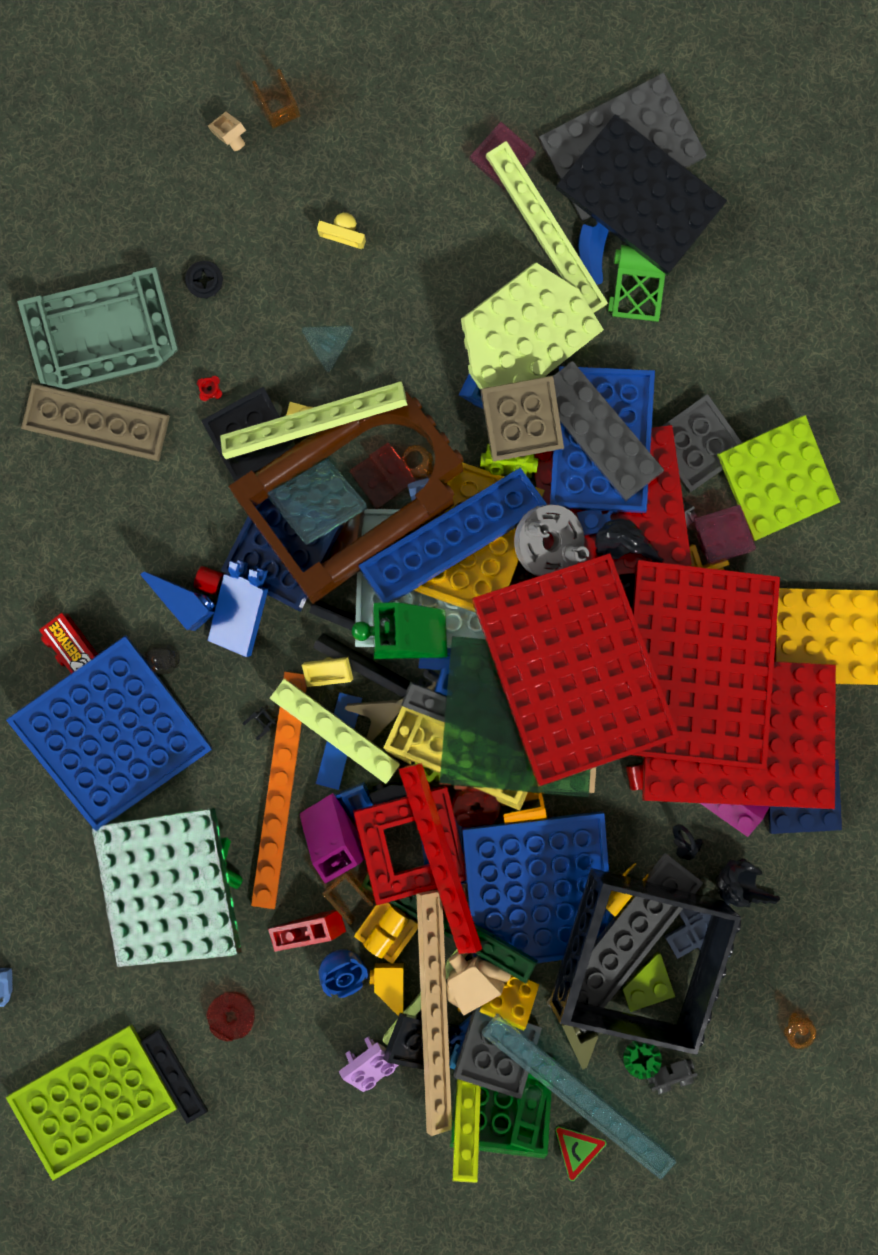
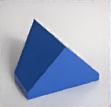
M365 782L334 794L346 814L352 817L354 821V810L374 805Z

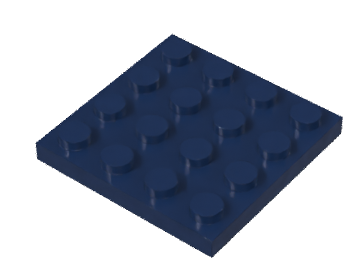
M274 493L255 506L302 572H305L318 562L322 564L327 560L343 528V525L278 493ZM248 516L221 571L228 574L230 561L237 562L238 560L248 563L243 576L248 579L250 569L257 570V568L267 570V576L263 583V587L268 589L267 595L301 612L308 597Z

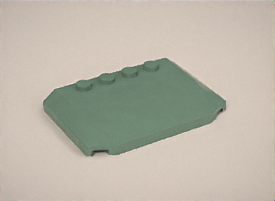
M156 267L133 272L132 275L47 296L40 295L17 301L39 381L42 384L72 389L158 368L179 350Z

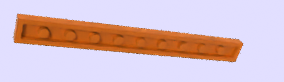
M284 673V678L306 693L307 685L304 674ZM282 707L279 708L251 906L275 909L302 726L300 720Z

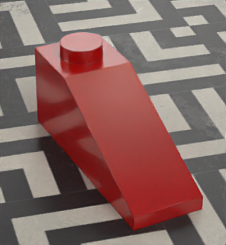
M335 909L269 928L268 931L274 951L332 941L345 933L346 929L340 909Z

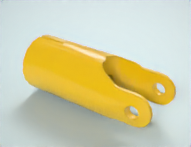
M636 863L631 865L622 876H627ZM647 874L646 877H645L642 881H646V879L648 878L649 874ZM611 890L606 910L616 917L633 896Z

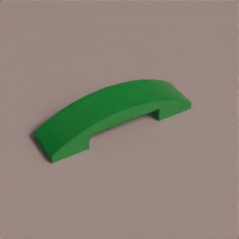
M537 1052L534 1053L524 1091L519 1102L510 1145L532 1152L535 1151L555 1058Z

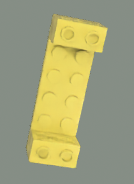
M403 706L383 747L392 757L409 764L412 761L417 764L422 763L424 767L493 795L498 802L519 811L535 777L527 755Z

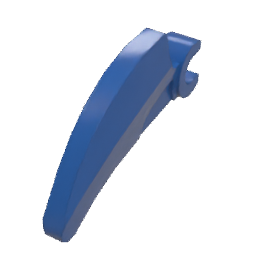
M598 221L594 227L586 224L581 227L577 247L578 256L596 285H600L603 282L602 257L609 231Z

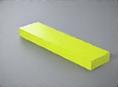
M459 1079L456 1082L452 1181L477 1183L481 1086Z

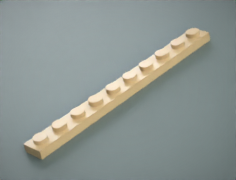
M438 890L416 893L427 1133L431 1136L452 1130L443 904Z

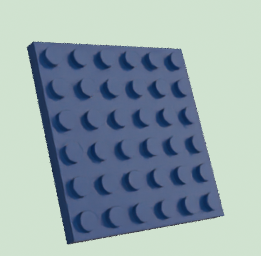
M127 635L6 719L95 831L212 750L210 743Z
M600 811L518 823H500L461 828L468 906L474 923L537 959V963L563 960L590 869L594 868L609 872L604 813ZM606 909L597 938L613 919V915Z

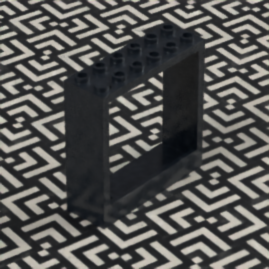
M591 868L549 1004L560 1024L697 1055L699 1048L704 1043L706 1026L712 1018L711 1010L714 1001H717L719 996L721 979L726 975L728 957L733 953L735 935L741 928V917L723 900ZM611 890L711 915L677 1024L578 1002L581 986Z

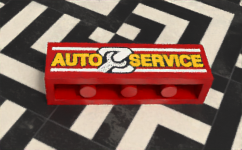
M68 613L59 614L39 629L43 635L41 639L48 648H53L57 654L55 658L58 663L63 667L66 666L70 673L98 655Z

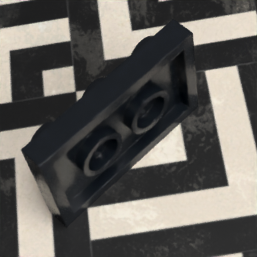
M404 1013L399 1014L383 1056L387 1063L424 1070L422 1017ZM448 1023L449 1040L452 1036L459 1035L461 1032L457 1025ZM457 1040L453 1044L449 1043V1060Z

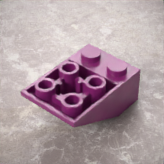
M333 793L299 814L312 864L325 884L359 865L364 860L358 831Z

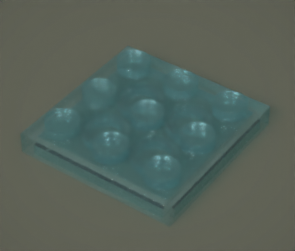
M328 458L267 493L270 501L306 545L367 509L364 500Z

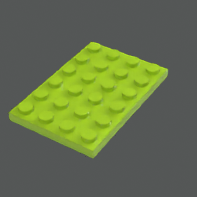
M132 1024L6 1097L52 1181L178 1108L143 1048L141 1039Z

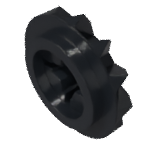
M199 261L190 266L185 276V282L188 290L194 296L208 299L209 297L216 296L217 292L222 289L223 276L221 270L214 263ZM203 271L207 278L213 279L207 282L206 289L201 282H198L199 279H202Z

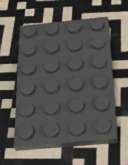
M664 73L539 136V141L560 181L615 114L685 168L707 156ZM571 201L581 221L591 217Z

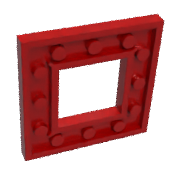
M443 786L432 789L431 793L460 882L465 881L464 856L448 788ZM407 796L353 811L376 905L437 889L430 864L398 873L393 872L383 829L415 821Z

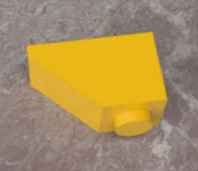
M375 963L374 970H370V985H374V992L399 1016L400 1013L404 1012V963Z

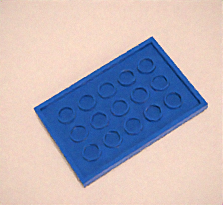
M559 366V371L562 370L564 366ZM578 367L650 452L655 370ZM561 425L564 449L554 450L550 505H559L567 509L646 513L648 484L625 502Z

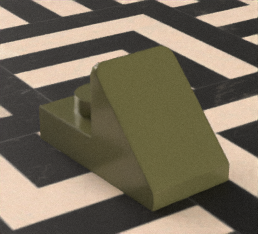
M561 1024L582 1070L587 1068L598 1039L597 1032L592 1031L578 1037L582 1035L579 1028Z

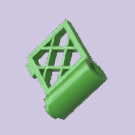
M621 245L620 250H615L614 264H618L615 295L609 298L608 312H612V317L659 322L665 273L630 246ZM622 275L632 276L637 285L627 292L621 284ZM638 277H645L642 281L638 279ZM648 278L659 279L658 289L652 294L642 284ZM640 286L647 295V298L637 305L629 294ZM620 290L624 293L622 297H620ZM657 293V298L655 301L652 296H654ZM625 297L635 307L628 313L618 312L619 302ZM649 299L655 306L654 316L645 315L639 308ZM635 310H637V311L639 312V314H631V313L634 312Z

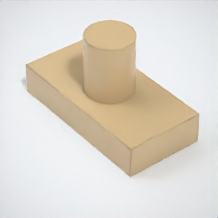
M224 112L208 125L212 133L225 144L230 145L233 151H238L245 145L240 135L246 130L241 122L229 113Z

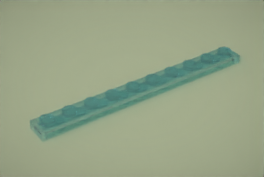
M498 1013L481 1031L485 1038L660 1180L676 1163L673 1156Z

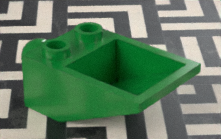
M399 602L374 603L372 610L373 626L360 621L352 627V636L358 641H365L370 636H373L374 659L445 658L448 656L444 609ZM382 621H386L384 627L380 624Z

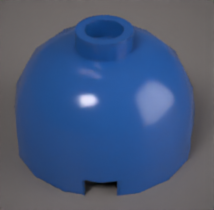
M347 949L337 950L327 955L322 960L318 972L323 991L330 997H332L331 994H337L339 998L347 997L360 990L363 986L362 981L365 977L366 979L368 977L367 968L362 959L355 952Z

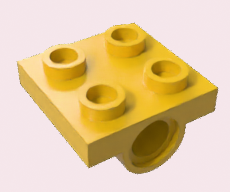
M389 902L375 905L354 934V937L361 941L364 947L373 955L384 958L393 964L417 931L418 922Z
M513 979V986L509 987L507 982H504L502 994L482 1005L479 1012L524 1031L539 984L530 980L524 983L518 979Z

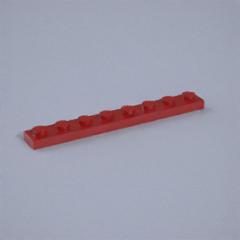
M418 763L400 768L398 770L458 953H477L482 949L423 765Z

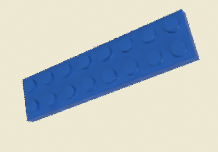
M520 467L359 565V569L382 603H393L516 528L528 511L537 506L547 505V503Z

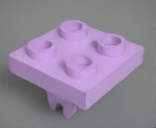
M369 1036L364 1039L368 1049L357 1058L350 1051L345 1053L349 1064L339 1071L344 1081L362 1092L372 1089L376 1082L384 1076L392 1074L395 1068L399 1066L387 1063L383 1059L386 1048L378 1042L375 1043Z

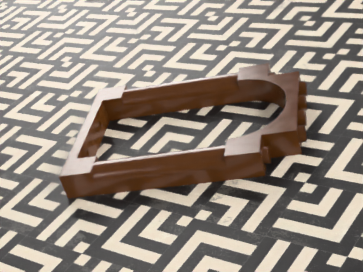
M405 392L407 406L313 433L256 473L251 470L228 486L236 500L312 604L360 571V564L420 529L454 506L453 496L455 494L447 482L463 472L462 462L464 459L457 449L452 450L448 445L450 442L447 436L442 431L439 433L436 430V424L429 414L425 415L421 411L422 406L417 398H411L407 392ZM396 424L409 427L420 433L429 442L434 451L435 465L427 484L415 494L416 499L324 563L318 562L305 572H302L255 506L373 427Z

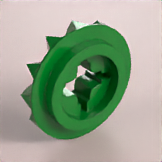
M633 1041L627 1046L623 1055L627 1071L639 1079L653 1077L658 1073L662 1064L661 1053L656 1045ZM638 1049H640L643 1055L653 1056L646 1061L647 1070H645L641 1063L633 1064V1061H636L639 1057Z

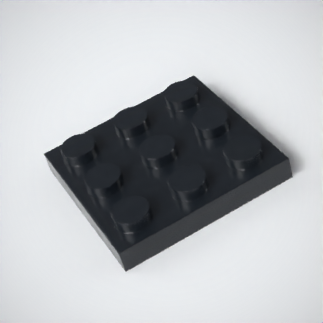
M264 387L201 420L234 482L251 470L256 473L295 446L294 441L289 440L225 459L223 456L220 435L280 418Z

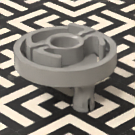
M559 505L537 506L522 517L516 528L514 537L516 555L522 566L534 575L542 576L575 565L578 562H585L587 559L583 558V556L589 557V551L584 547V532L581 523L565 507ZM547 532H550L554 538L553 546L549 550L544 548L542 542L544 537L550 535Z

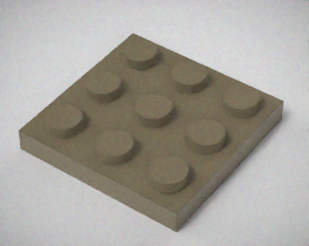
M553 376L480 389L492 461L564 449Z

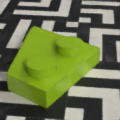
M657 952L622 987L630 1012L675 997L660 952Z

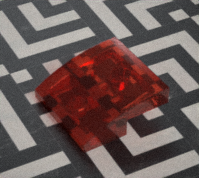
M389 442L349 471L375 509H379L408 488V484L416 481Z

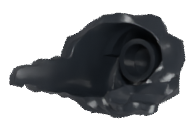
M615 519L606 522L596 535L595 547L597 549L595 553L599 557L610 553L612 559L615 560L632 552L642 554L653 562L662 563L664 561L658 555V550L649 543L648 539H645L642 530L627 519Z
M730 859L716 877L718 894L727 904L750 908L752 902L755 904L760 902L776 904L780 900L778 895L773 896L760 888L757 889L756 877L757 875H762L763 872L759 867H755L746 859L738 861Z

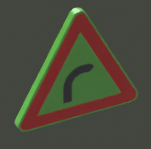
M556 1128L569 1180L575 1181L607 1145L606 1140L567 1128Z

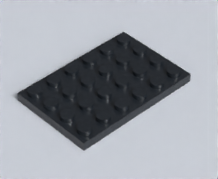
M616 114L556 186V190L667 276L727 202L720 194Z

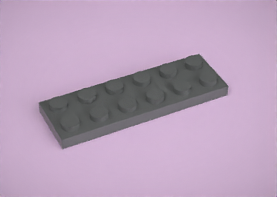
M573 361L553 376L560 424L625 502L663 473L664 469Z

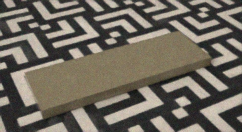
M32 383L21 429L159 462L170 416Z

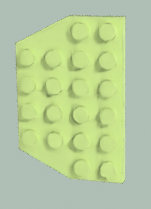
M538 263L529 266L461 318L462 330L465 333V349L468 350L470 363L468 365L469 374L479 389L545 377L604 330L580 290Z

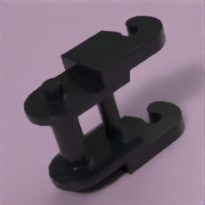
M262 706L259 713L257 711L254 712L242 723L245 726L254 718L264 727V731L255 738L257 741L272 729L270 727L272 723L274 725L277 724L276 720L278 717L273 718L267 711L268 706L265 708ZM262 713L270 721L267 725L259 717Z

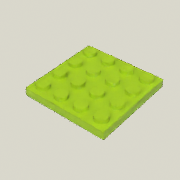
M806 415L717 454L752 541L763 538L840 503Z

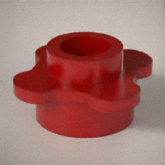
M217 376L200 378L197 381V386L201 392L199 398L202 401L222 397V391L219 389L220 379Z

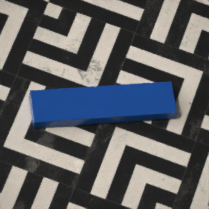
M339 692L334 714L355 729L358 714L347 711L345 707L350 703H362L363 698ZM328 741L326 742L316 784L339 790L348 756Z

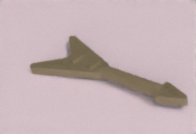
M438 679L434 680L433 685L426 688L434 691ZM404 698L398 701L350 703L346 705L345 709L370 718L371 725L367 739L372 742L400 712Z

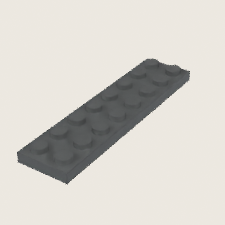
M664 853L648 873L649 876L646 879V882L690 893H696L703 884L699 878L667 853ZM633 896L596 939L581 986L578 1002L604 1008L683 908ZM551 997L547 1001L549 1007H551L549 1004Z

